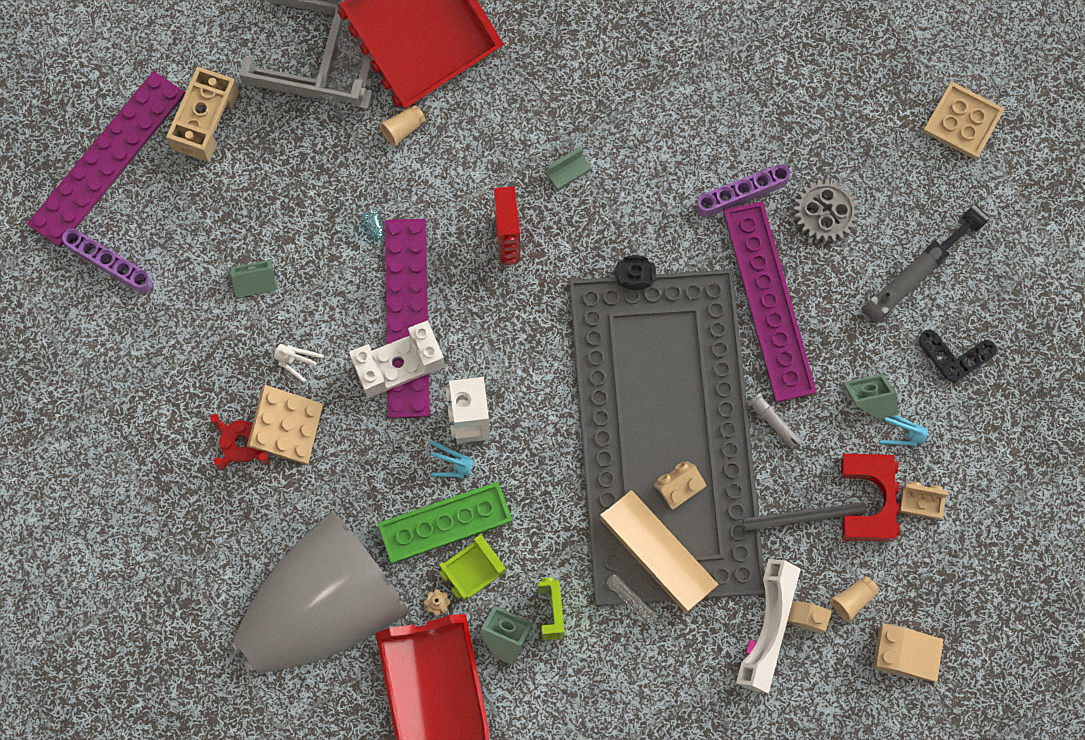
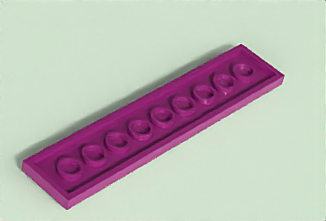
M153 70L32 216L27 225L61 248L64 244L62 240L64 232L69 229H76L184 98L185 91Z
M761 201L724 209L725 222L775 403L815 395L817 393L764 202Z
M426 219L385 220L387 345L408 337V328L428 320ZM397 358L393 361L392 365L395 368H400L404 365V361ZM429 374L387 390L388 419L430 417Z

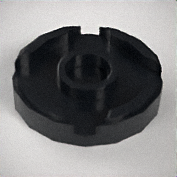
M626 256L621 262L619 261L616 264V281L626 289H645L655 281V264L648 261V258L644 256Z

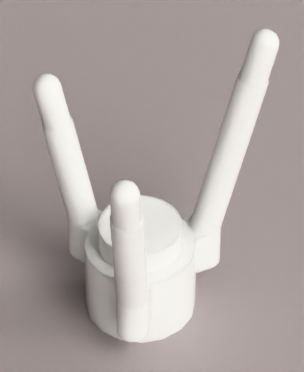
M280 344L275 351L274 359L279 361V366L288 370L302 382L306 380L287 363L291 364L294 358L314 366L317 363L296 353L321 359L324 358L322 354Z

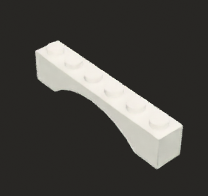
M768 559L763 578L766 594L763 627L755 647L741 662L736 684L752 691L769 693L796 589L800 568L785 560Z

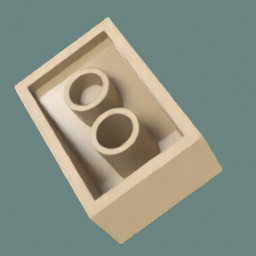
M883 623L878 631L873 669L937 682L943 639L905 627Z

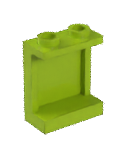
M480 534L474 539L472 544L445 563H440L439 567L441 570L438 572L445 582L450 581L453 586L451 591L458 600L462 598L465 602L506 573V568Z
M553 577L541 579L542 582L537 583L538 594H551L553 624L542 625V640L564 639L560 582Z

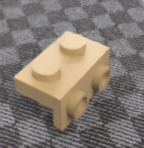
M688 461L678 464L675 470L669 474L662 475L654 484L672 510L707 486L696 466Z
M919 482L906 483L902 488L899 512L942 520L945 498L948 496V491L943 490V487L940 486L925 487Z

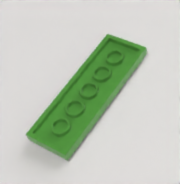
M497 481L377 524L390 562L394 564L512 523V518Z

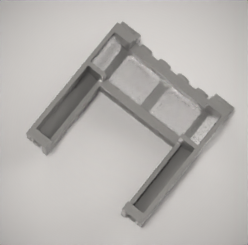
M268 0L269 3L334 15L317 79L258 68L254 66L252 58L244 57L239 73L241 82L243 84L368 108L373 100L371 90L373 79L370 77L374 70L370 65L372 61L368 55L365 56L360 50V42L357 37L353 38L348 30L350 26L347 21H343L337 13V5L345 0Z

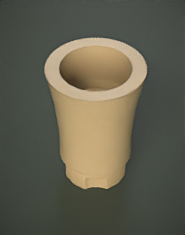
M414 105L410 109L407 108L398 115L380 122L379 127L389 143L396 147L405 137L425 123L426 119L421 109Z
M865 576L842 593L832 597L830 604L844 621L850 623L856 614L879 593L878 587L873 580Z

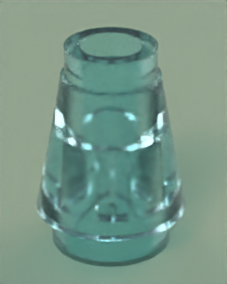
M376 209L363 213L361 221L373 240L377 241L384 238L385 234L380 213Z

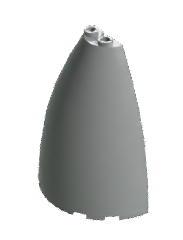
M332 511L306 533L277 563L248 607L233 638L234 642L231 645L238 654L242 652L247 659L244 660V663L250 671L255 669L258 673L288 669L316 662L343 652L392 625L407 615L409 610L405 603L400 600L401 598L390 582H386L383 571L354 533L347 529L344 521Z

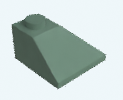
M884 374L843 382L855 405L873 417L884 419L885 417L890 418L891 416L898 415L897 393Z
M494 605L480 633L493 657L514 666L533 626V622Z

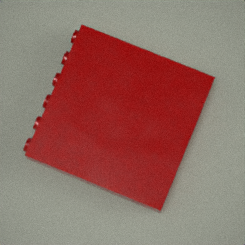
M345 0L337 5L338 15L343 21H347L350 26L348 28L353 38L357 37L360 42V50L365 56L368 55L372 61L370 62L372 69L375 73L379 72L382 77V85L386 90H390L393 95L391 97L396 107H401V109L407 108L504 45L477 0Z

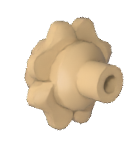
M438 589L434 593L429 592L427 599L424 601V605L427 606V612H432L436 616L440 615L441 612L446 613L447 607L450 604V600L447 599L448 594L442 593Z

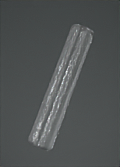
M616 574L611 575L607 579V583L648 625L651 626L658 620V616Z

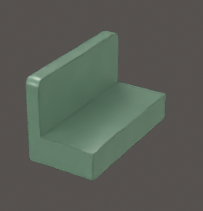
M578 147L548 165L546 175L558 191L590 172L591 167L583 157V149Z
M271 260L231 267V278L237 298L277 290Z

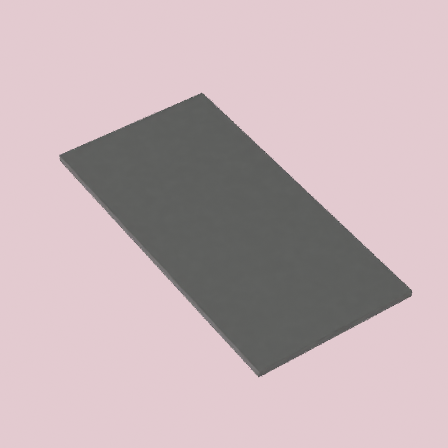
M733 269L656 274L655 281L649 287L642 290L626 289L616 281V277L569 280L595 607L674 601L600 520V515L631 490L719 584L704 599L766 595L763 581L765 572L760 529L745 531L742 525L743 519L758 517L759 515ZM688 461L696 466L707 486L672 510L654 484L658 481L659 477L675 470L678 464Z

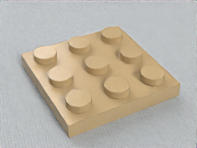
M951 81L923 133L977 160L1005 109Z
M267 385L262 386L247 447L302 464H308L323 404Z

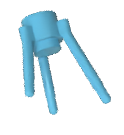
M897 415L891 416L894 419L884 418L886 422L908 430L907 438L910 441L880 440L879 444L917 447L918 443L922 445L925 443L928 434L927 428Z
M433 440L430 441L431 445L457 457L454 459L431 452V456L454 463V470L457 471L433 472L431 476L458 477L461 479L464 478V475L470 476L474 460Z

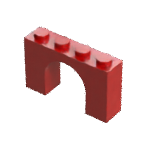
M515 186L494 188L495 223L500 263L514 265L517 261H520V226Z
M846 453L842 455L841 479H866L872 481L880 488L884 498L882 510L875 515L844 516L842 519V541L894 542L897 536L900 535V524L896 523V515H899V503L896 502V494L899 493V483L895 482V474L898 473V461H895V455Z

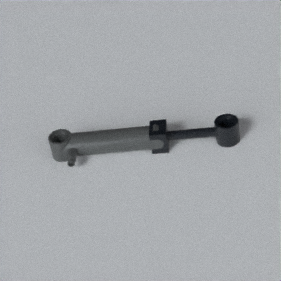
M974 204L961 217L965 222L941 245L934 240L916 260L880 293L872 297L861 310L875 324H878L891 309L947 260L950 253L946 250L970 228L975 232L979 231L991 217L977 204Z

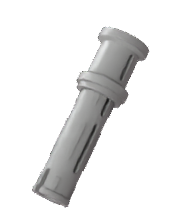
M760 392L747 406L752 407L760 415V420H766L793 449L802 440L774 412L775 407L773 405L770 406Z

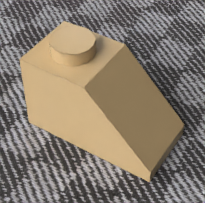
M792 600L787 623L822 635L827 629L832 610L812 603Z

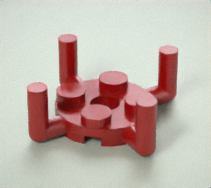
M217 414L210 416L213 425L222 432L219 443L225 456L222 459L220 457L214 459V464L218 470H224L231 461L242 463L256 458L263 465L270 463L266 452L247 447L253 423L236 420L227 426L220 420ZM239 437L247 438V444L244 447L236 446V440Z

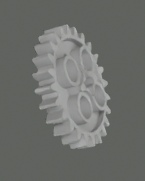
M819 179L816 186L813 182H810L809 188L804 186L803 193H798V199L794 201L796 206L793 208V212L797 213L793 219L799 220L796 227L803 226L801 234L808 232V239L815 236L816 243L821 238L824 244H826L827 239H830L833 244L836 237L840 241H842L843 235L848 237L850 234L849 230L853 231L855 229L854 224H857L859 220L856 216L860 213L859 210H855L858 208L859 203H853L856 196H849L851 189L844 191L845 184L838 187L835 180L831 185L829 179H826L825 184H822ZM827 195L831 198V200L826 201L822 198V196ZM807 208L815 209L816 213L808 212ZM836 210L844 211L845 215H839ZM827 222L830 225V227L825 228L822 226L821 223Z

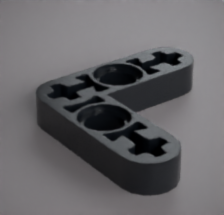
M925 330L919 337V344L945 379L952 383L960 381L985 364L997 352L994 342L984 340L956 359L935 331ZM925 335H926L928 338H929V337H932V338H933V340H932L931 342H932V344L934 345V347H935L937 344L939 345V347H936L933 352L931 351V349L933 348L932 344H931L930 342H927V343L924 342V340H925V338H926ZM984 347L991 348V351L989 353L987 352L983 354L981 357H979L978 354L982 352ZM936 352H944L947 359L939 361L936 358ZM973 357L976 361L975 366L970 367L966 365L965 358ZM961 365L963 369L957 373L958 377L949 374L951 369L956 370Z

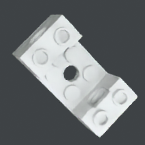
M428 320L408 328V337L373 351L369 344L349 352L367 398L445 367L444 357ZM397 358L404 361V365L400 368H395L392 365L393 361Z
M484 377L449 381L450 388H446L447 401H452V405H448L449 421L454 422V425L450 426L452 438H456L457 444L490 440Z

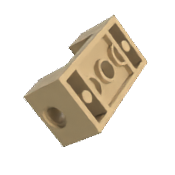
M197 66L166 136L171 150L206 162L210 161L217 145L213 137L224 109L232 110L239 94L235 79ZM199 106L207 107L206 111L201 114L197 113L196 109Z

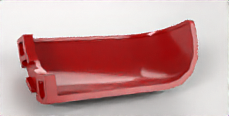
M466 614L448 615L427 621V625L415 627V624L391 627L376 633L396 740H489V726Z

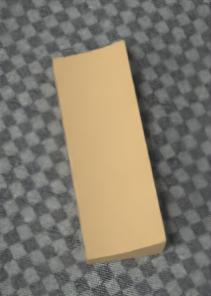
M632 490L600 515V520L686 614L719 585Z

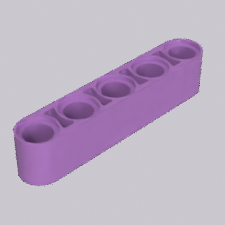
M783 164L775 165L707 192L698 199L697 213L702 217H710L724 211V209L735 207L783 188L788 183L790 169ZM782 174L785 178L779 179L775 175ZM763 181L766 186H760L757 182ZM739 189H746L748 193L743 194L739 192ZM727 196L730 200L723 201L720 197ZM708 203L711 207L704 208L701 204Z
M69 229L64 232L62 240L70 252L139 293H147L151 290L152 281L147 272L78 230ZM78 238L76 243L70 244L72 239ZM89 249H95L93 253L86 254ZM106 259H112L109 264H103ZM123 269H129L128 273L120 274ZM140 279H146L144 284L137 285Z

